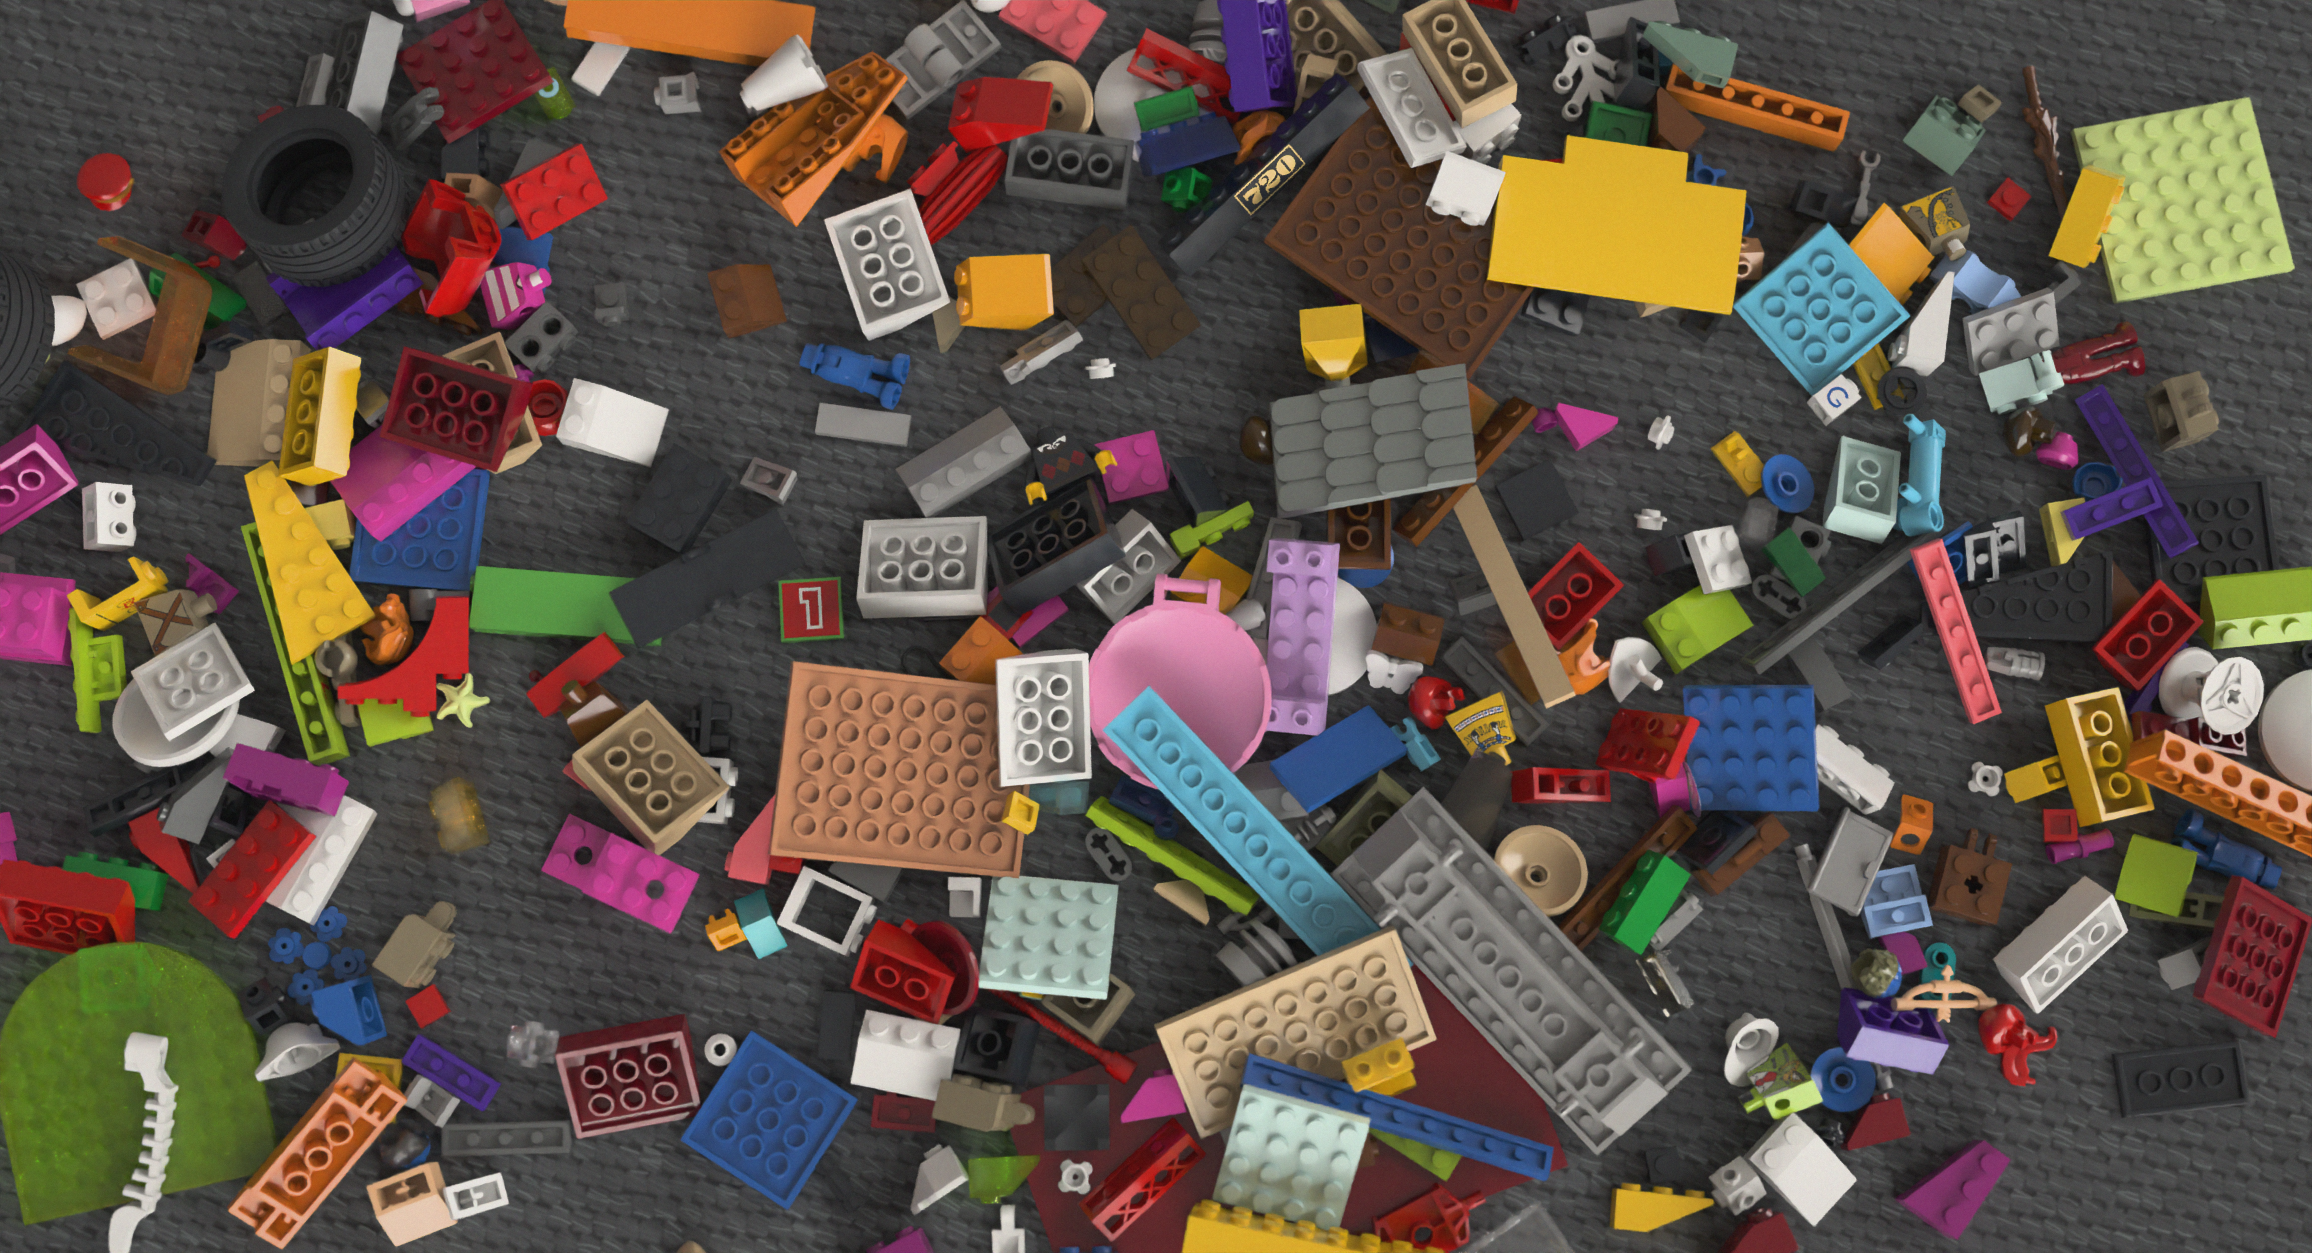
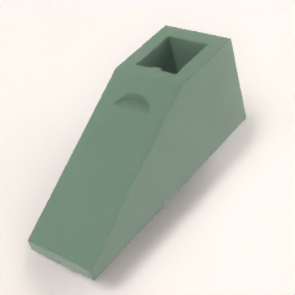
M1665 21L1648 22L1643 37L1692 80L1725 88L1731 76L1738 48L1737 43H1733L1730 39L1723 36L1710 37L1702 35L1696 29L1686 28L1683 30L1675 28Z

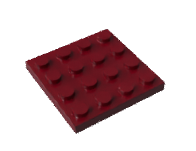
M489 0L396 55L417 93L429 87L438 88L439 98L435 102L427 104V107L433 105L443 106L444 114L440 119L435 120V123L449 144L554 82L503 0Z
M2231 875L2229 884L2224 892V900L2219 915L2214 923V931L2209 946L2205 951V959L2199 977L2195 982L2193 997L2263 1035L2276 1038L2311 929L2312 917L2244 877Z

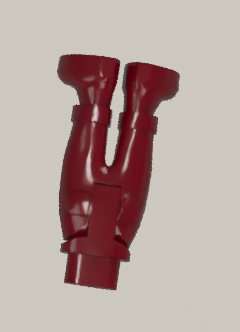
M2129 321L2118 323L2113 334H2102L2099 337L2074 342L2051 353L2056 371L2061 373L2064 384H2075L2093 380L2111 372L2121 371V368H2125L2128 374L2133 377L2141 376L2145 372V358L2141 346L2106 357L2090 359L2091 356L2113 351L2115 348L2124 349L2135 346L2138 342V335Z

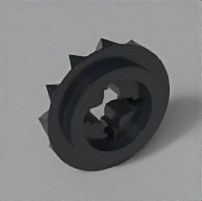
M1900 367L1889 370L1882 376L1877 385V399L1883 405V410L1890 411L1894 416L1917 412L1923 406L1927 397V388L1924 380L1917 372L1909 368ZM1898 385L1901 386L1902 390H1913L1904 397V401L1900 396L1891 395L1898 389Z

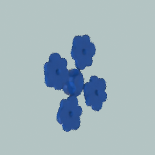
M330 906L327 910L323 909L315 925H310V929L313 932H317L319 941L312 942L304 947L300 942L301 934L298 932L292 933L288 928H280L276 932V937H272L268 941L269 947L272 948L269 952L272 961L281 962L283 960L285 964H291L294 962L295 957L302 956L304 963L311 968L304 971L303 974H294L292 978L294 983H291L287 989L288 995L292 998H297L299 1005L311 1003L313 998L311 992L325 987L324 980L318 979L319 975L316 970L326 967L329 962L335 969V978H344L345 981L357 979L359 974H363L367 970L366 964L363 963L365 953L362 950L355 949L352 951L351 948L344 947L341 950V954H335L332 957L330 947L324 943L330 941L332 937H341V928H344L347 924V917L342 913H338V909L335 906ZM326 921L330 922L329 926L325 925ZM347 962H350L349 967L346 966ZM305 985H308L307 990L304 989Z

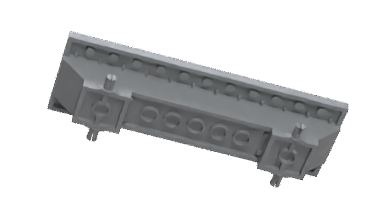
M1424 786L1331 872L1330 875L1382 929L1391 925L1395 927L1405 954L1596 1155L1600 1154L1618 1136L1624 1134L1664 1098L1668 1091L1692 1071L1691 1066Z

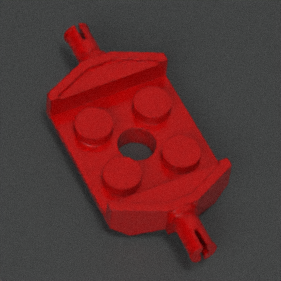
M1439 1183L1433 1184L1435 1190L1378 1220L1376 1215L1373 1216L1372 1235L1380 1237L1381 1242L1393 1244L1394 1240L1411 1243L1414 1249L1425 1251L1426 1247H1434L1449 1253L1469 1242L1468 1216L1471 1215L1469 1210L1487 1201L1481 1190L1464 1199H1458V1197ZM1420 1227L1430 1228L1431 1233L1427 1239L1419 1241L1414 1238L1416 1230Z

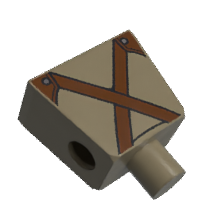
M184 589L173 590L134 603L155 657L208 627L209 624L205 615L217 610V603L209 593L198 598L194 591Z

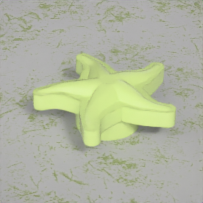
M470 673L465 675V681L457 688L447 684H437V688L444 692L447 699L437 713V718L440 720L444 719L446 715L457 714L466 727L471 728L473 726L470 720L472 710L490 702V698L487 696L478 697L473 694V676Z

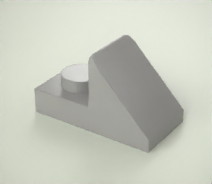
M754 457L740 484L747 489L768 496L783 506L797 481V473L791 469Z

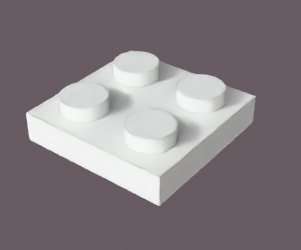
M133 258L76 284L102 339H107L160 313Z
M1733 525L1694 531L1684 536L1704 594L1740 588L1752 583L1749 569L1745 563Z

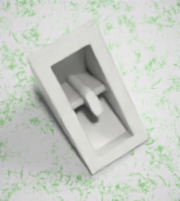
M501 1172L442 1189L450 1220L465 1218L509 1204Z

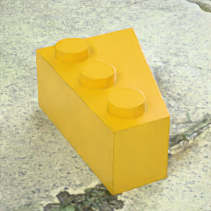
M2092 165L2082 169L2049 253L2050 257L2082 268L2087 267L2089 262L2095 263L2101 249V245L2097 243L2101 234H2106L2113 219L2110 213L2114 204L2118 205L2125 189L2122 185L2126 176Z

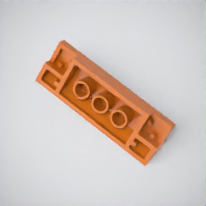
M353 1057L230 1202L228 1212L253 1226L255 1234L283 1249L407 1102V1098L379 1069L375 1071Z

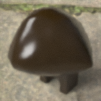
M2026 406L2014 411L2005 420L2002 435L2009 451L2015 456L2021 457L2033 450L2036 441L2052 444L2056 436V432L2053 431L2056 422L2044 419L2039 408Z
M1250 416L1245 421L1239 439L1240 450L1248 459L1264 465L1273 464L1270 419L1266 420L1260 416Z

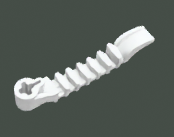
M132 1032L126 1044L125 1070L140 1072L145 1084L144 1090L155 1092L154 1098H148L146 1101L145 1109L156 1110L157 1117L148 1115L144 1121V1126L155 1128V1135L145 1134L142 1140V1145L153 1147L152 1152L143 1151L138 1161L149 1164V1170L137 1168L132 1177L133 1180L145 1182L146 1186L126 1184L122 1194L142 1201H133L113 1214L109 1231L110 1253H129L136 1225L147 1214L155 1211L156 1202L162 1195L160 1188L166 1178L164 1169L170 1158L167 1156L168 1147L172 1144L173 1140L170 1138V1133L175 1120L171 1119L173 1110L177 1106V1102H174V1097L179 1085L173 1084L164 1069L168 1048V1039L166 1037Z

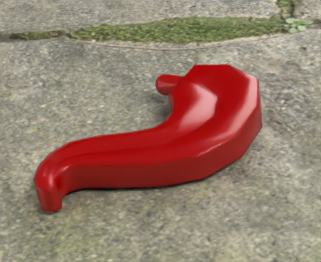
M2049 1026L2047 1028L2048 1035L2038 1036L2036 1045L2032 1046L2027 1042L2023 1050L2012 1045L2009 1049L2002 1052L2000 1060L2002 1076L2010 1084L2025 1086L2026 1083L2032 1085L2036 1083L2034 1078L2028 1077L2030 1070L2027 1067V1056L2032 1052L2045 1051L2054 1047L2058 1038L2055 1027Z

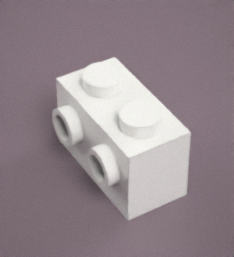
M95 482L82 488L84 549L120 552L134 546L137 532L136 527L133 525V511L136 501L132 495V485Z

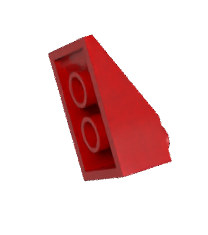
M981 77L965 81L957 85L948 129L966 153L1044 131L1053 84L1050 81Z
M878 919L864 942L850 988L925 1021L939 1024L956 974L909 932Z

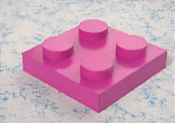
M1154 430L1095 444L1101 450H1110L1118 464L1117 466L1113 464L1107 465L1105 467L1107 472L1102 474L1109 505L1169 490Z

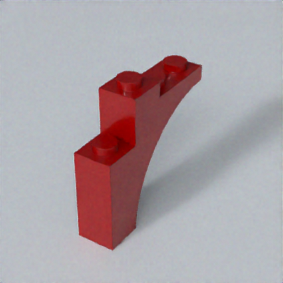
M437 596L433 619L418 647L399 665L379 676L353 683H339L337 686V699H345V704L349 705L365 704V699H378V704L389 705L397 704V699H403V711H410V716H430V711H436L437 674H443V679H462V673H469V596Z

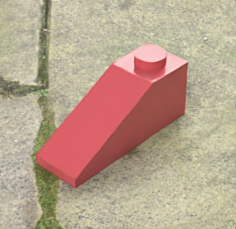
M775 795L734 845L733 852H728L725 862V870L729 871L728 877L769 886L772 870L768 868L770 859L768 851Z

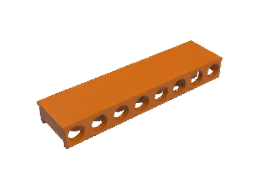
M568 0L564 28H566L567 37L760 67L790 37L796 34L802 38L810 50L816 7L775 0Z
M2167 730L2130 743V751L2124 769L2125 773L2312 857V796Z

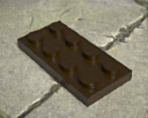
M1132 225L1081 259L1086 270L1150 361L1201 326Z

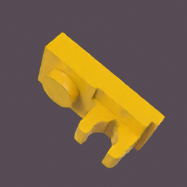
M1734 431L1710 448L1747 498L1762 488L1761 471L1764 464L1739 432Z

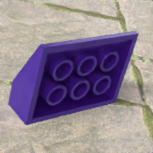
M1217 0L1218 10L1223 16L1224 26L1221 28V37L1227 48L1228 57L1225 59V69L1231 80L1229 100L1234 107V111L1253 112L1294 108L1297 97V85L1286 0Z

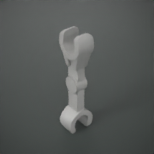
M1863 151L1858 158V165L1863 170L1858 186V199L1851 214V224L1861 226L1867 217L1866 196L1870 188L1869 179L1871 171L1880 162V155L1878 153L1875 154L1874 163L1872 164L1865 161L1866 151Z

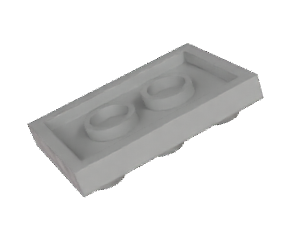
M2049 288L1963 318L1969 369L1975 376L2060 346L2054 292Z

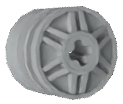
M1205 0L1196 5L1193 19V29L1195 32L1190 35L1188 49L1225 67V59L1228 56L1226 45L1221 37V28L1224 24L1223 16L1218 10L1217 0Z
M1255 918L1249 923V926L1257 935L1255 938L1242 929L1239 934L1246 944L1243 949L1230 941L1215 955L1218 961L1242 987L1265 979L1272 973L1277 974L1283 971L1280 967L1282 963L1288 968L1298 965L1288 945L1271 928L1261 924Z

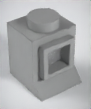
M694 72L682 76L659 77L660 86L654 87V97L656 105H661L664 114L701 111L696 89H699V81Z

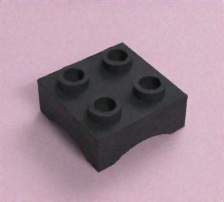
M1109 1084L1044 1085V1151L1110 1149Z

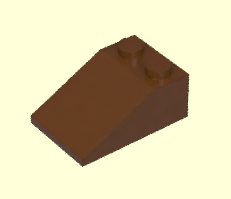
M1391 498L1326 510V542L1340 543L1338 569H1391Z

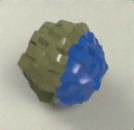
M1876 948L1862 951L1860 957L1851 964L1852 979L1855 982L1856 988L1862 990L1868 997L1875 999L1886 998L1897 993L1902 980V969L1895 953Z

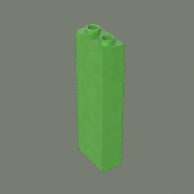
M476 566V573L472 574L470 578V592L473 593L472 605H469V628L476 632L592 641L600 634L606 632L613 643L635 644L612 602L609 592L636 578ZM662 637L647 645L661 646Z

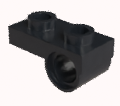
M225 321L214 329L200 332L198 336L185 341L188 360L195 365L217 372L223 371L230 362V351L254 341L253 330L241 326L235 321Z

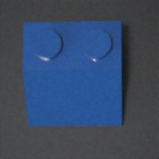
M371 975L311 992L313 997L311 1000L312 1011L318 1017L319 1023L347 1040L360 1046L387 1036Z

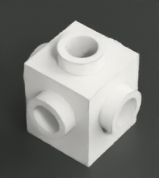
M1741 1156L1726 1166L1719 1168L1716 1173L1709 1177L1715 1189L1711 1192L1713 1198L1721 1208L1727 1206L1735 1216L1743 1210L1750 1208L1757 1200L1767 1194L1758 1174Z

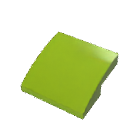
M365 699V704L357 705L366 742L370 747L434 731L431 716L412 717L410 716V711H403V699H397V704L389 705L378 704V699Z
M2134 834L2126 853L2114 899L2178 918L2182 913L2188 884L2192 881L2198 852Z

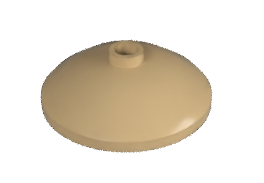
M1041 61L1030 65L1020 73L1016 79L1050 81L1053 84L1045 129L1087 133L1093 118L1094 104L1090 87L1080 72L1060 61ZM1058 101H1060L1062 104V110L1060 112H1058L1056 109V104Z
M1542 825L1519 828L1503 839L1494 855L1493 860L1548 917L1569 910L1576 904L1585 890L1588 875L1585 858L1577 844L1557 829ZM1530 875H1538L1540 882H1534Z

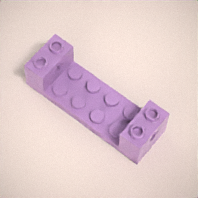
M1285 538L1269 540L1267 572H1273L1266 666L1270 677L1272 700L1266 731L1319 735L1326 730L1340 543Z

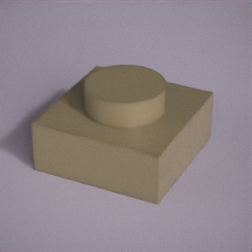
M1978 84L1962 97L1958 105L1968 115L1973 116L1982 123L1998 110L2002 102Z

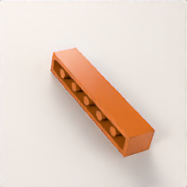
M1674 63L1667 74L1663 88L1686 110L1833 152L1843 140L1850 112L1733 78L1729 79L1724 89L1696 82Z

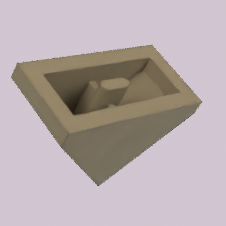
M950 296V303L933 311L940 353L948 351L965 327L960 325L959 315L956 311L957 301Z

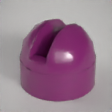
M1548 407L1538 408L1537 411L1539 413L1532 420V425L1537 433L1554 428L1558 424L1555 413Z

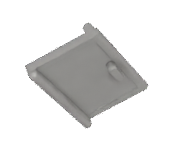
M1844 807L1840 812L1806 891L1847 911L1850 916H1859L1894 833L1851 812L1849 807Z

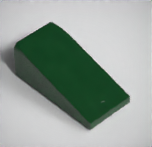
M1790 527L1761 549L1801 598L1826 579L1821 569Z

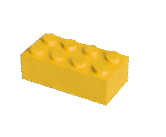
M327 347L293 359L278 477L313 486L347 475L350 466V443L354 435L352 427L354 412L357 408V387L361 378L360 357Z
M2119 687L2066 698L2045 705L2080 827L2155 809L2147 782L2124 772L2130 751L2129 745L2133 742V734Z

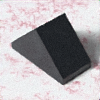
M227 781L208 825L239 838L243 831L251 794Z

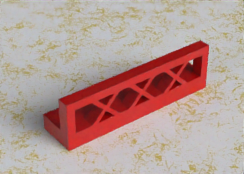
M1146 28L1126 71L1167 92L1201 84L1207 88L1209 96L1200 97L1195 94L1198 107L1235 125L1241 112L1234 111L1232 113L1222 108L1219 101L1221 98H1229V90L1231 88L1230 76L1227 74L1225 67ZM1140 55L1151 59L1155 69L1146 70L1137 66L1136 63ZM1173 70L1179 73L1182 82L1174 84L1168 81L1164 72Z
M1172 1117L1078 1205L1090 1221L1112 1242L1207 1154L1178 1121ZM1188 1145L1194 1149L1187 1158L1178 1160L1179 1153ZM1161 1170H1168L1167 1176L1162 1181L1154 1182L1155 1176ZM1137 1192H1144L1143 1198L1138 1203L1130 1204L1131 1198ZM1120 1214L1119 1220L1110 1229L1103 1224L1112 1215Z

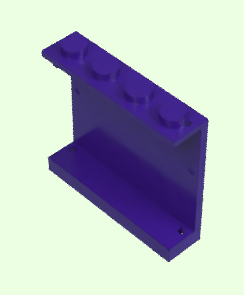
M397 246L392 249L382 262L366 274L346 283L327 287H307L306 285L301 286L284 280L274 272L265 278L269 285L283 299L306 333L305 338L317 351L327 347L336 348L424 284Z

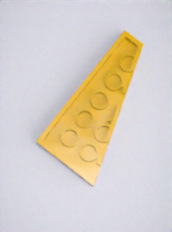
M272 460L244 475L292 666L316 652L324 641L329 640L333 642L335 639H339L375 618V614L286 480L278 477L279 469Z

